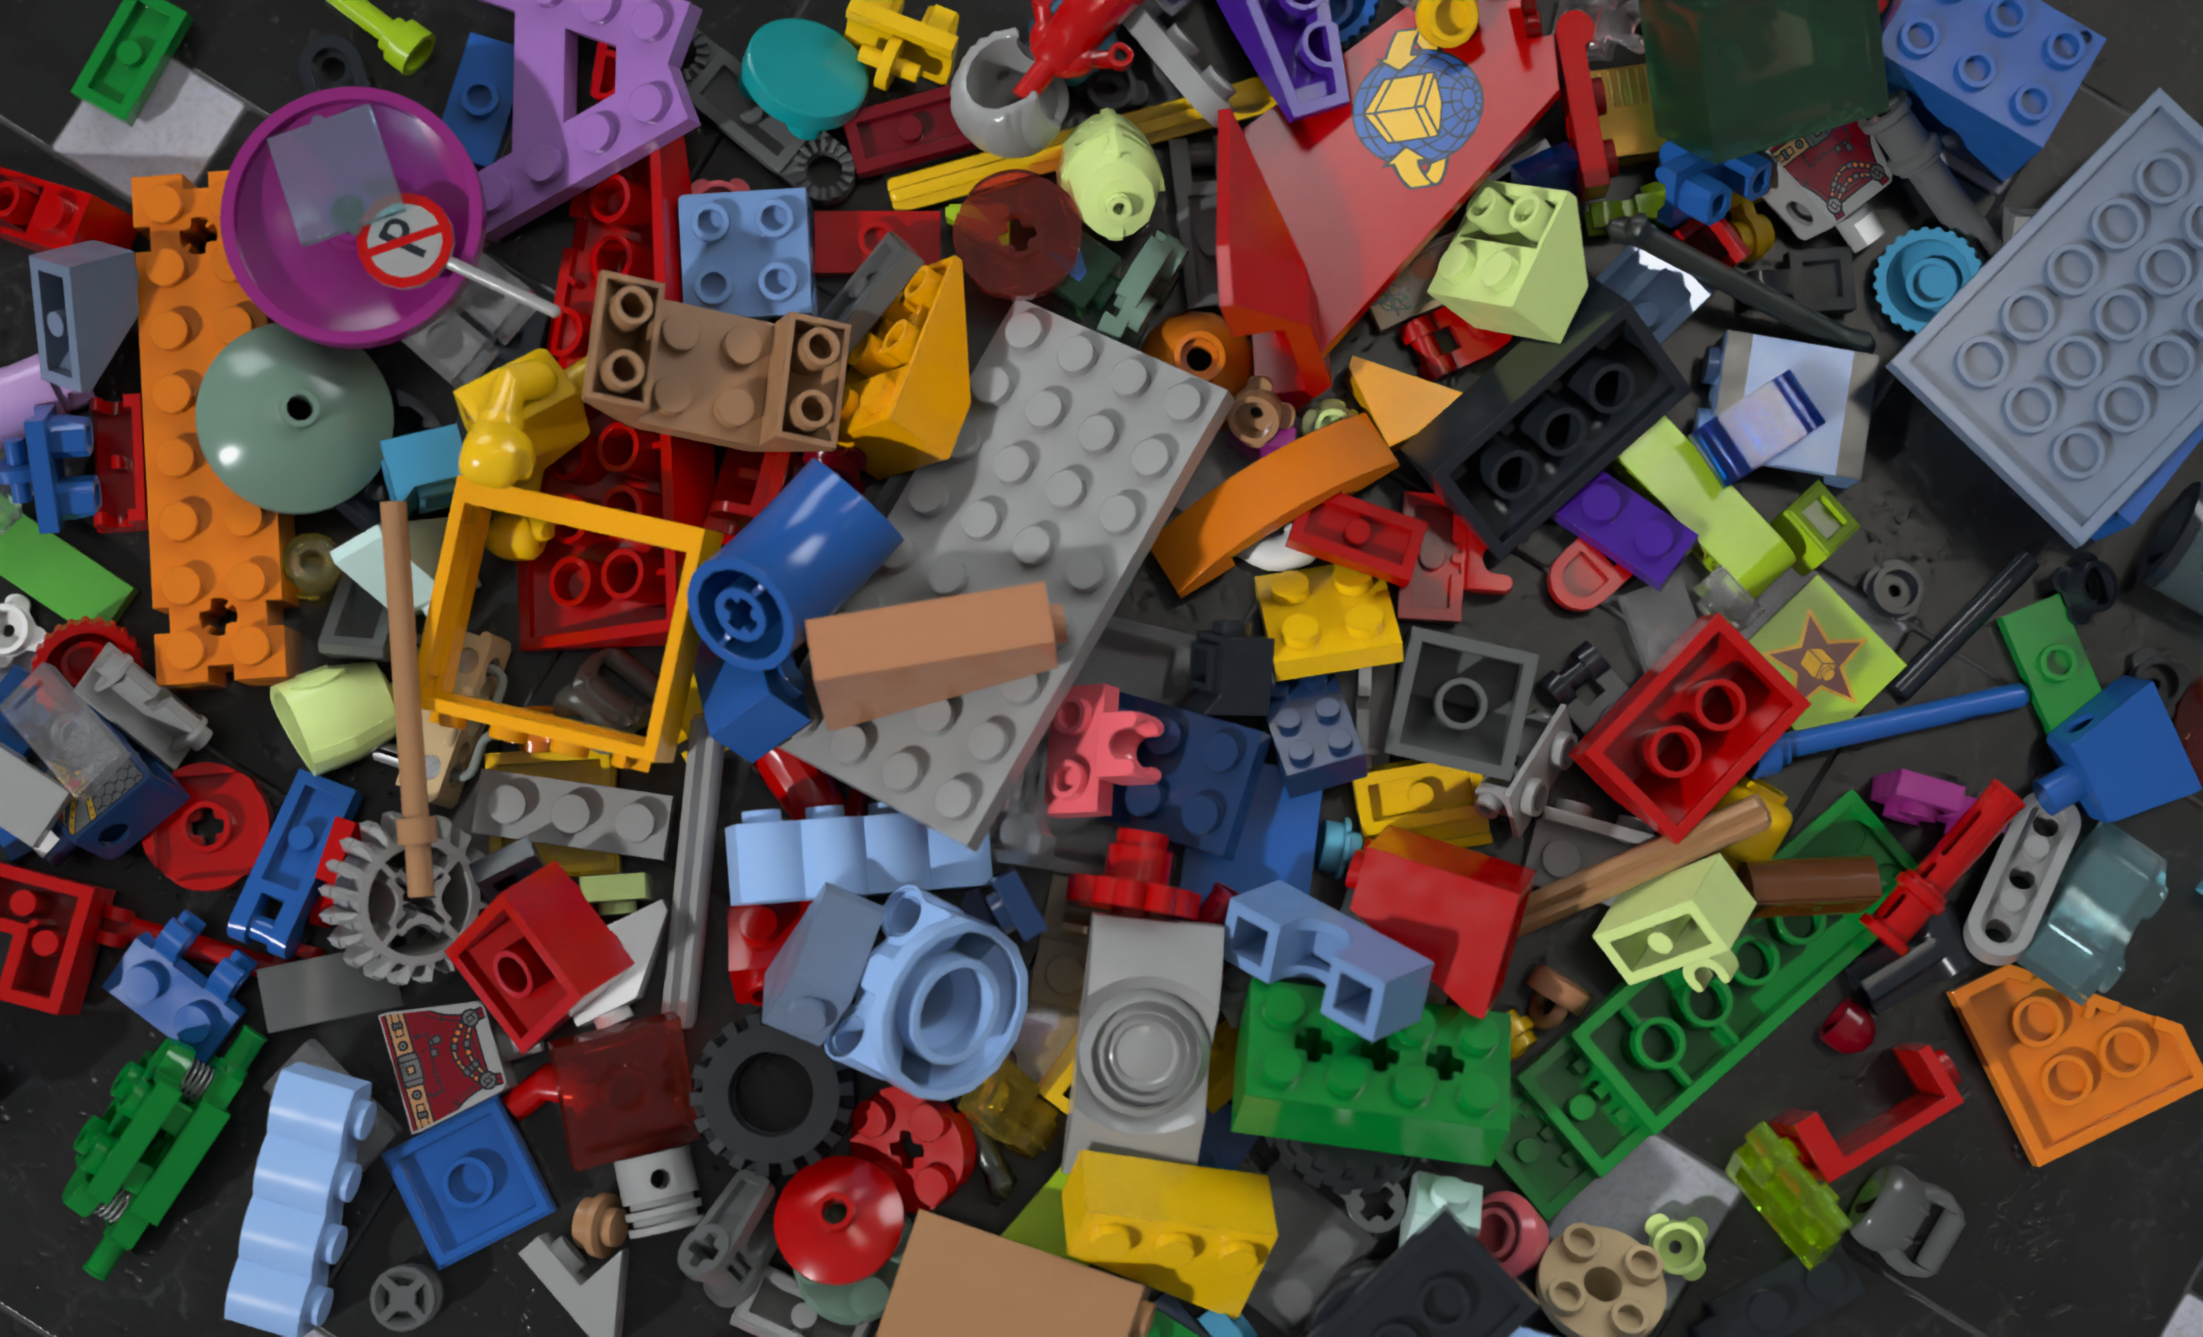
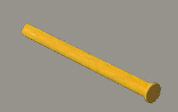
M1259 76L1231 84L1236 93L1229 101L1236 109L1233 114L1237 121L1263 115L1277 104ZM1185 97L1119 114L1135 124L1143 132L1150 145L1215 128ZM1077 126L1059 131L1057 137L1048 147L1029 157L1000 158L984 151L890 177L887 180V188L892 206L895 211H913L1055 172L1058 167L1063 143Z

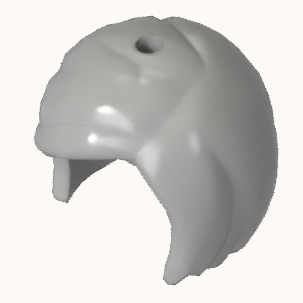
M1016 27L993 31L988 37L979 38L976 45L971 46L967 54L962 58L959 68L954 74L950 89L951 113L960 131L979 149L1000 158L1029 157L1044 150L1059 134L1061 124L1069 108V94L1064 78L1055 77L1040 97L1037 91H1031L1029 96L1019 100L1012 93V90L1035 62L1030 46L1019 41V31Z

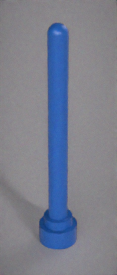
M2013 683L1797 731L1784 732L1745 774L1753 780L1779 774L1782 767L1789 765L1794 757L2022 708L2030 700V691L2021 683Z

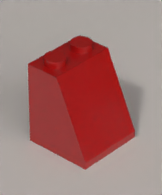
M1388 825L1375 839L1368 838L1363 850L1357 849L1348 870L1345 886L1355 889L1350 906L1351 911L1373 930L1433 961L1434 965L1430 980L1471 1016L1484 1019L1502 992L1537 870Z

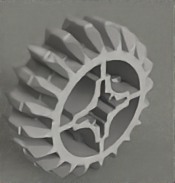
M388 811L382 813L381 825L369 820L359 823L361 842L350 837L339 840L342 849L347 854L344 862L335 859L325 862L327 868L337 874L335 884H326L318 888L322 896L334 899V905L326 908L319 914L323 922L338 925L327 939L334 947L346 948L342 957L344 962L355 968L363 966V972L366 977L377 981L386 977L388 982L403 986L408 984L411 977L420 983L432 982L434 968L443 973L455 971L453 962L444 951L478 917L479 910H485L490 905L486 897L480 896V889L476 885L469 864L486 855L483 854L481 849L468 847L472 836L464 829H451L452 822L444 816L433 815L436 816L438 842L431 843L434 896L413 897L409 902L404 901L403 895L405 891L397 883L407 886L406 865L398 869L386 863L391 857L405 850L404 845H398L396 819L402 818V814L399 812ZM372 888L373 899L368 909L369 893ZM445 888L444 902L442 904V893ZM410 903L417 911L404 908L403 905ZM415 925L428 930L422 937L410 944L390 948L387 946L396 935L403 937Z

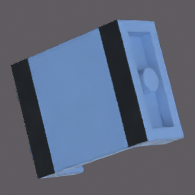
M1728 330L1717 341L1716 347H1707L1704 355L1701 383L1710 384L1707 408L1699 407L1697 409L1692 428L1691 443L1700 446L1701 454L1711 464L1720 458L1823 476V485L1848 489L1861 480L1880 355Z

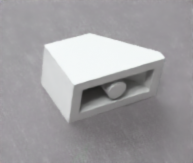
M661 899L607 925L609 930L619 938L623 948L635 964L606 992L573 1017L577 1027L587 1026L594 1022L598 1032H601L634 1016L629 1005L645 997L670 926L672 906L668 900Z

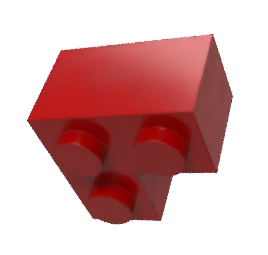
M0 859V931L13 934L0 979V1000L55 1015H80L100 948V943L94 942L98 929H102L105 918L102 917L105 904L112 905L116 890Z

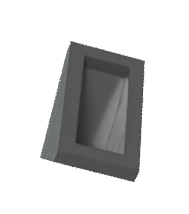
M343 571L318 641L319 653L342 662L360 663L375 661L376 664L391 665L387 608Z

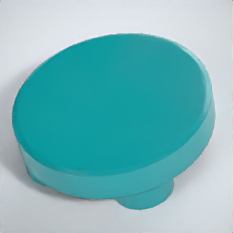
M784 18L765 24L752 36L742 59L738 88L744 97L755 101L766 113L787 124L788 130L795 137L809 141L818 139L825 130L843 126L856 115L868 91L869 77L865 63L857 61L859 52L841 34L811 20Z

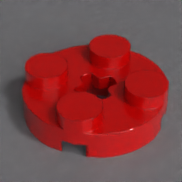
M201 762L176 769L172 772V775L188 793L190 798L141 839L147 857L166 877L173 880L172 882L186 889L210 892L226 890L241 884L249 877L275 822L269 798L262 791V787L256 779L227 765ZM213 809L215 818L224 821V831L216 834L215 843L206 846L204 836L193 835L192 825L203 820V810Z
M889 1085L858 1104L853 1112L850 1135L852 1157H857L876 1165L890 1177L901 1196L904 1212L918 1213L919 1209L930 1211L954 1197L960 1186L965 1184L970 1178L976 1160V1143L973 1129L964 1112L961 1110L955 1113L948 1102L918 1098L894 1085ZM906 1131L911 1132L913 1143L922 1144L923 1154L915 1157L914 1160L906 1154L903 1148L902 1139L906 1137Z

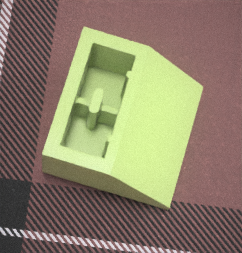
M1484 180L1469 200L1466 213L1447 251L1439 261L1438 270L1427 293L1474 328L1561 344L1588 288L1577 198L1569 191Z

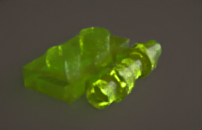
M1763 1121L1745 1136L1747 1142L1734 1151L1725 1172L1807 1269L1811 1271L1831 1255L1841 1239L1840 1235L1849 1229L1853 1223L1837 1206L1840 1198L1827 1183L1820 1186L1797 1159L1800 1151L1788 1137L1780 1139L1769 1125Z

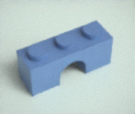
M1276 880L1230 898L1224 926V960L1267 984L1287 977L1310 978L1326 984L1320 1013L1371 1042H1375L1421 1021L1434 965L1433 961L1281 880Z

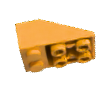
M956 255L928 266H921L848 355L847 362L851 366L844 383L837 448L845 450L854 447L861 450L867 457L866 467L862 470L877 480L949 459L971 405L962 259Z

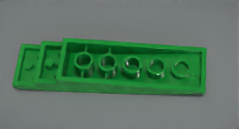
M1853 788L1846 791L1779 847L1772 859L1870 855L1875 860L1880 875L1882 896L1878 901L1860 914L1748 919L1730 949L1739 963V967L1730 982L1724 984L1719 979L1717 973L1710 969L1713 976L1706 989L1698 993L1685 981L1683 967L1630 986L1623 979L1510 1077V1132L1493 1164L1516 1192L1535 1208L1545 1222L1556 1215L1595 1179L1603 1178L1649 1136L1657 1135L1877 939L1858 919L1863 913L1872 914L1897 886L1894 878L1900 871L1905 872L1907 868L1914 871L1918 864Z

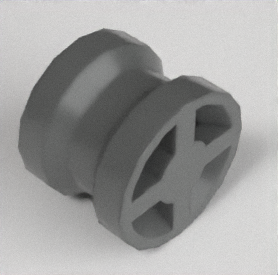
M410 1262L390 1268L381 1274L372 1286L370 1295L372 1313L378 1322L389 1330L399 1332L414 1330L432 1320L441 1309L444 1299L443 1284L437 1273L425 1264ZM417 1292L419 1294L418 1303L422 1306L421 1308L416 1304Z

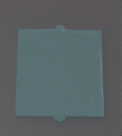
M369 103L325 119L321 115H315L311 119V124L267 138L287 204L303 247L346 232L357 236L361 233L364 226L407 212L373 109Z

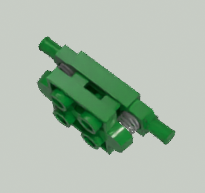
M244 1025L243 1030L225 1057L221 1056L218 1058L213 1055L206 1066L205 1063L200 1064L199 1060L194 1061L196 1052L193 1046L168 1037L155 1053L147 1049L138 1064L129 1061L119 1072L110 1090V1095L115 1098L101 1118L93 1115L85 1123L74 1142L73 1149L78 1152L75 1156L77 1169L62 1195L63 1203L84 1219L92 1212L94 1214L98 1213L100 1217H104L106 1225L103 1231L104 1237L87 1263L83 1265V1269L88 1274L106 1282L125 1251L131 1250L148 1224L151 1223L155 1226L159 1224L231 1115L227 1106L243 1084V1080L248 1074L246 1070L264 1043L268 1041V1038L259 1031ZM195 1066L193 1072L191 1073V1075L189 1076V1078L186 1080V1078H187V1076L189 1075L190 1071H191L192 1068ZM200 1069V1071H199L197 1077H196L195 1080L192 1082L194 1076L196 1075V1073H197L198 1070ZM159 1128H162L157 1137L155 1138V1140L153 1141V1143L151 1144V1146L149 1147V1149L147 1150V1152H145V1149L147 1148V1146L149 1145V1143L151 1142ZM119 1190L117 1196L115 1197V1199H114L113 1202L111 1203L113 1197L115 1196V1194H116L117 1191Z

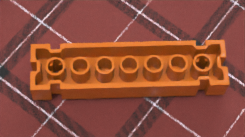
M230 170L208 172V188H197L183 174L131 177L133 226L150 240L151 252L135 253V265L139 274V285L137 287L139 303L138 326L153 609L169 615L170 633L154 634L156 683L159 687L174 692L227 689V673L234 672V680L252 687L275 685L303 673L301 633L284 625V609L299 608L294 515L264 510L248 503L230 491L208 465L200 448L195 426V409L199 388L213 360L229 343L244 333L260 326L276 323L259 309L244 292L229 265L224 250L220 212L225 181ZM208 235H216L217 241L207 242L205 247L206 253L202 254L198 251L199 245L206 242ZM227 609L236 612L238 615L237 622L228 623L225 631L218 629V620L226 615Z

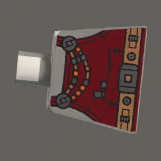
M1847 88L1815 106L1755 153L1772 162L1769 190L1761 198L1798 238L1806 241L1836 226L1845 241L1851 246L1852 251L1856 253L1876 241L1886 232L1867 204V201L1892 182V172L1887 167L1885 157L1874 135H1866L1859 128L1858 120L1862 111L1855 96Z
M482 1001L394 1011L378 1015L412 1134L428 1131L497 1095L510 1091L517 1085L511 1061L544 1051V1042L542 1041L523 1055Z

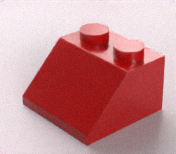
M557 860L552 861L501 892L444 951L523 1055L606 992L635 964L623 948L619 938L609 930L583 896L580 887L570 879Z

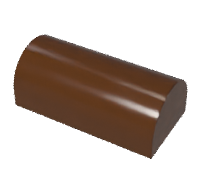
M1870 855L1741 861L1736 870V876L1757 903L1748 919L1860 914L1882 896L1878 867Z

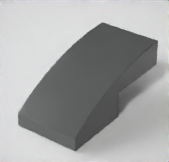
M389 943L387 946L389 948L394 947V944ZM344 952L256 970L268 1033H276L405 1006L402 986L388 982L386 977L380 981L366 977L363 972V966L355 968L344 962V959H342Z

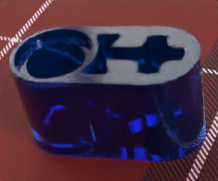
M1789 369L1689 434L1688 438L1724 490L1817 430L1826 421L1796 376Z

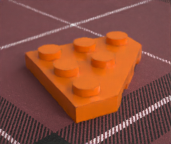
M2012 964L1997 966L1946 991L2031 1165L2034 1167H2041L2203 1088V1065L2182 1024L2121 1005L2117 1001L2071 985L2053 981Z

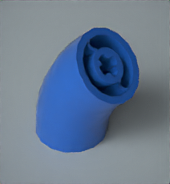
M812 458L740 533L693 573L687 590L690 617L699 636L716 655L735 667L755 672L773 669L808 639L805 620L833 616L904 541V538L854 488L823 463Z

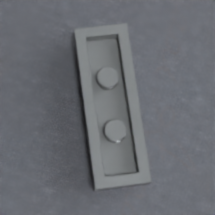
M481 768L471 833L517 840L528 835L532 842L666 861L676 797Z

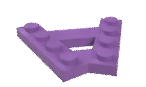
M479 0L515 13L512 153L478 172L486 201V239L493 242L499 240L701 125L680 71L703 10L696 5L684 0ZM578 35L616 48L615 94L577 115Z

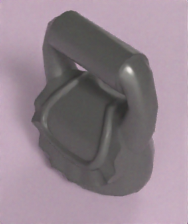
M607 647L590 654L578 667L574 679L556 694L552 706L555 716L636 734L637 731L649 726L659 676L623 648ZM604 665L651 703L643 707L636 705L633 698L629 699L610 684L608 678L598 674L601 666ZM590 748V750H593L599 754H613Z
M1893 1164L1880 1167L1867 1180L1852 1206L1848 1219L1849 1231L1859 1244L1870 1250L1877 1251L1886 1263L1900 1274L1918 1278H1927L1938 1274L1966 1225L1964 1211L1949 1191L1936 1184L1919 1181L1906 1168ZM1931 1205L1945 1208L1914 1262H1912L1904 1251L1913 1244V1238L1925 1217H1929Z

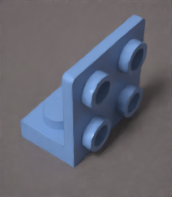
M806 187L686 194L679 197L684 304L752 319L782 318L790 311L818 317L817 284L814 274L813 208Z

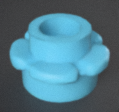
M1344 817L1343 822L1324 819L1317 837L1314 856L1315 870L1331 872L1335 880H1339L1343 876L1345 869H1349L1355 851L1362 849V833L1352 831V821L1350 818Z

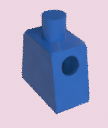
M2126 675L2114 680L2048 734L2046 743L2058 768L2032 783V789L2037 801L2049 815L2054 816L2075 804L2083 816L2104 823L2119 821L2203 789L2154 682Z

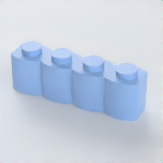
M881 802L868 804V816L845 817L844 805L805 808L806 820L782 821L781 809L746 811L741 813L742 824H735L725 828L731 906L813 901L825 882H829L861 897L891 895L898 888L905 885L917 886L927 892L973 889L993 885L990 880L993 877L989 831L977 852H974Z
M300 1061L281 1070L269 1108L267 1134L263 1141L255 1169L253 1196L241 1230L239 1257L227 1291L224 1319L284 1337H303L315 1329V1326H321L325 1322L334 1296L333 1289L327 1287L330 1264L335 1265L341 1258L348 1237L347 1227L341 1225L344 1202L349 1203L352 1201L357 1193L362 1177V1166L356 1164L357 1144L359 1140L363 1141L368 1137L376 1117V1103L370 1101L372 1082Z

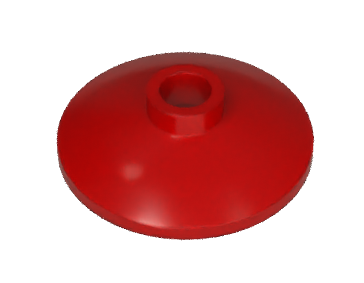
M852 1156L827 1157L819 1160L812 1166L807 1165L801 1169L784 1187L774 1214L776 1241L781 1253L790 1266L811 1281L833 1286L860 1282L882 1269L895 1254L902 1239L905 1223L903 1202L897 1187L890 1177L876 1165ZM834 1204L846 1206L847 1214L841 1222L831 1224L824 1220L825 1212L830 1206Z

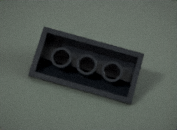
M1592 278L1588 282V288L1561 344L1525 337L1400 449L1435 494L1491 554L1500 561L1689 394L1692 389L1629 300Z

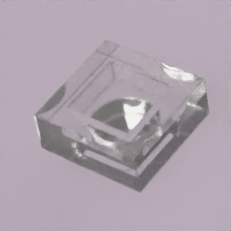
M1721 564L1711 570L1692 588L1701 598L1697 603V607L1704 616L1719 612L1738 632L1747 629L1766 611Z

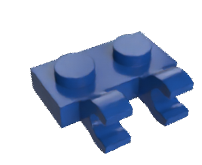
M185 909L178 919L174 917L170 919L157 939L148 932L138 936L102 987L167 1037L193 1046L196 1052L195 1058L201 1063L206 1064L213 1055L215 1056L249 1010L237 1001L234 996L255 970L258 963L237 948L229 959L224 957L209 978L204 976L182 958L207 924L188 909Z

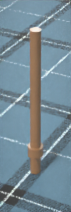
M407 501L380 502L402 805V818L396 819L397 843L405 847L408 898L435 895L431 843L438 842L436 816H429Z

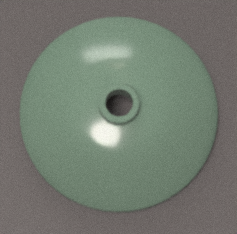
M277 323L260 326L239 336L229 343L213 360L199 388L195 409V426L200 448L208 465L230 491L248 503L264 510L282 514L304 515L318 513L339 506L353 498L371 482L381 468V461L384 459L380 441L391 439L393 436L394 411L385 379L377 365L363 349L336 348L321 345L301 338ZM292 400H303L310 406L311 416L306 420H295L288 414L287 404Z

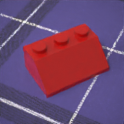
M1718 612L1699 617L1568 755L1612 799L1674 845H1678L1803 714L1811 703Z

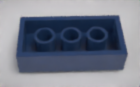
M1272 668L1269 716H1260L1265 733L1272 736L1270 746L1289 798H1295L1368 777L1366 753L1335 674L1328 673L1276 682Z

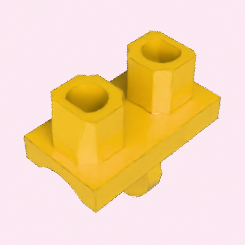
M905 0L850 1L846 9L847 25L844 37L859 52L857 61L877 68L874 87L887 91L895 76L914 83L921 76L947 86L954 70L959 36H956L959 22L957 12L937 4L928 6L920 22L902 15Z

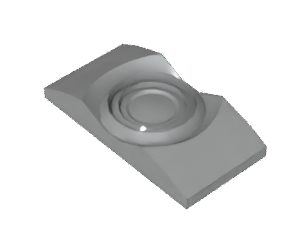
M1092 911L1061 1165L1062 1173L1070 1174L1080 1150L1197 1166L1206 1118L1211 1047L1220 1006L1225 933L1223 925Z

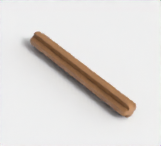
M1753 794L1706 815L1678 845H1674L1664 836L1660 835L1531 892L1517 938L1767 830L1771 826L1772 819L1765 802L1759 795Z

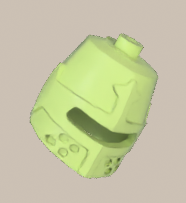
M1107 107L1101 109L1099 114L1092 115L1074 128L1063 143L1056 170L1057 184L1060 194L1063 193L1067 207L1096 233L1112 241L1123 240L1124 237L1134 234L1149 222L1158 194L1165 192V185L1154 150L1143 132L1135 124L1122 115L1116 114L1114 109Z
M375 661L327 666L326 664L296 675L294 678L282 681L270 688L271 703L279 721L296 751L315 777L359 761L397 736L393 682H388Z

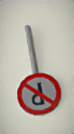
M412 193L390 195L373 205L361 220L356 237L358 257L367 273L384 286L400 290L420 288L438 278L444 269L447 268L550 317L556 318L561 314V309L558 305L452 257L455 246L453 225L444 210L428 197Z

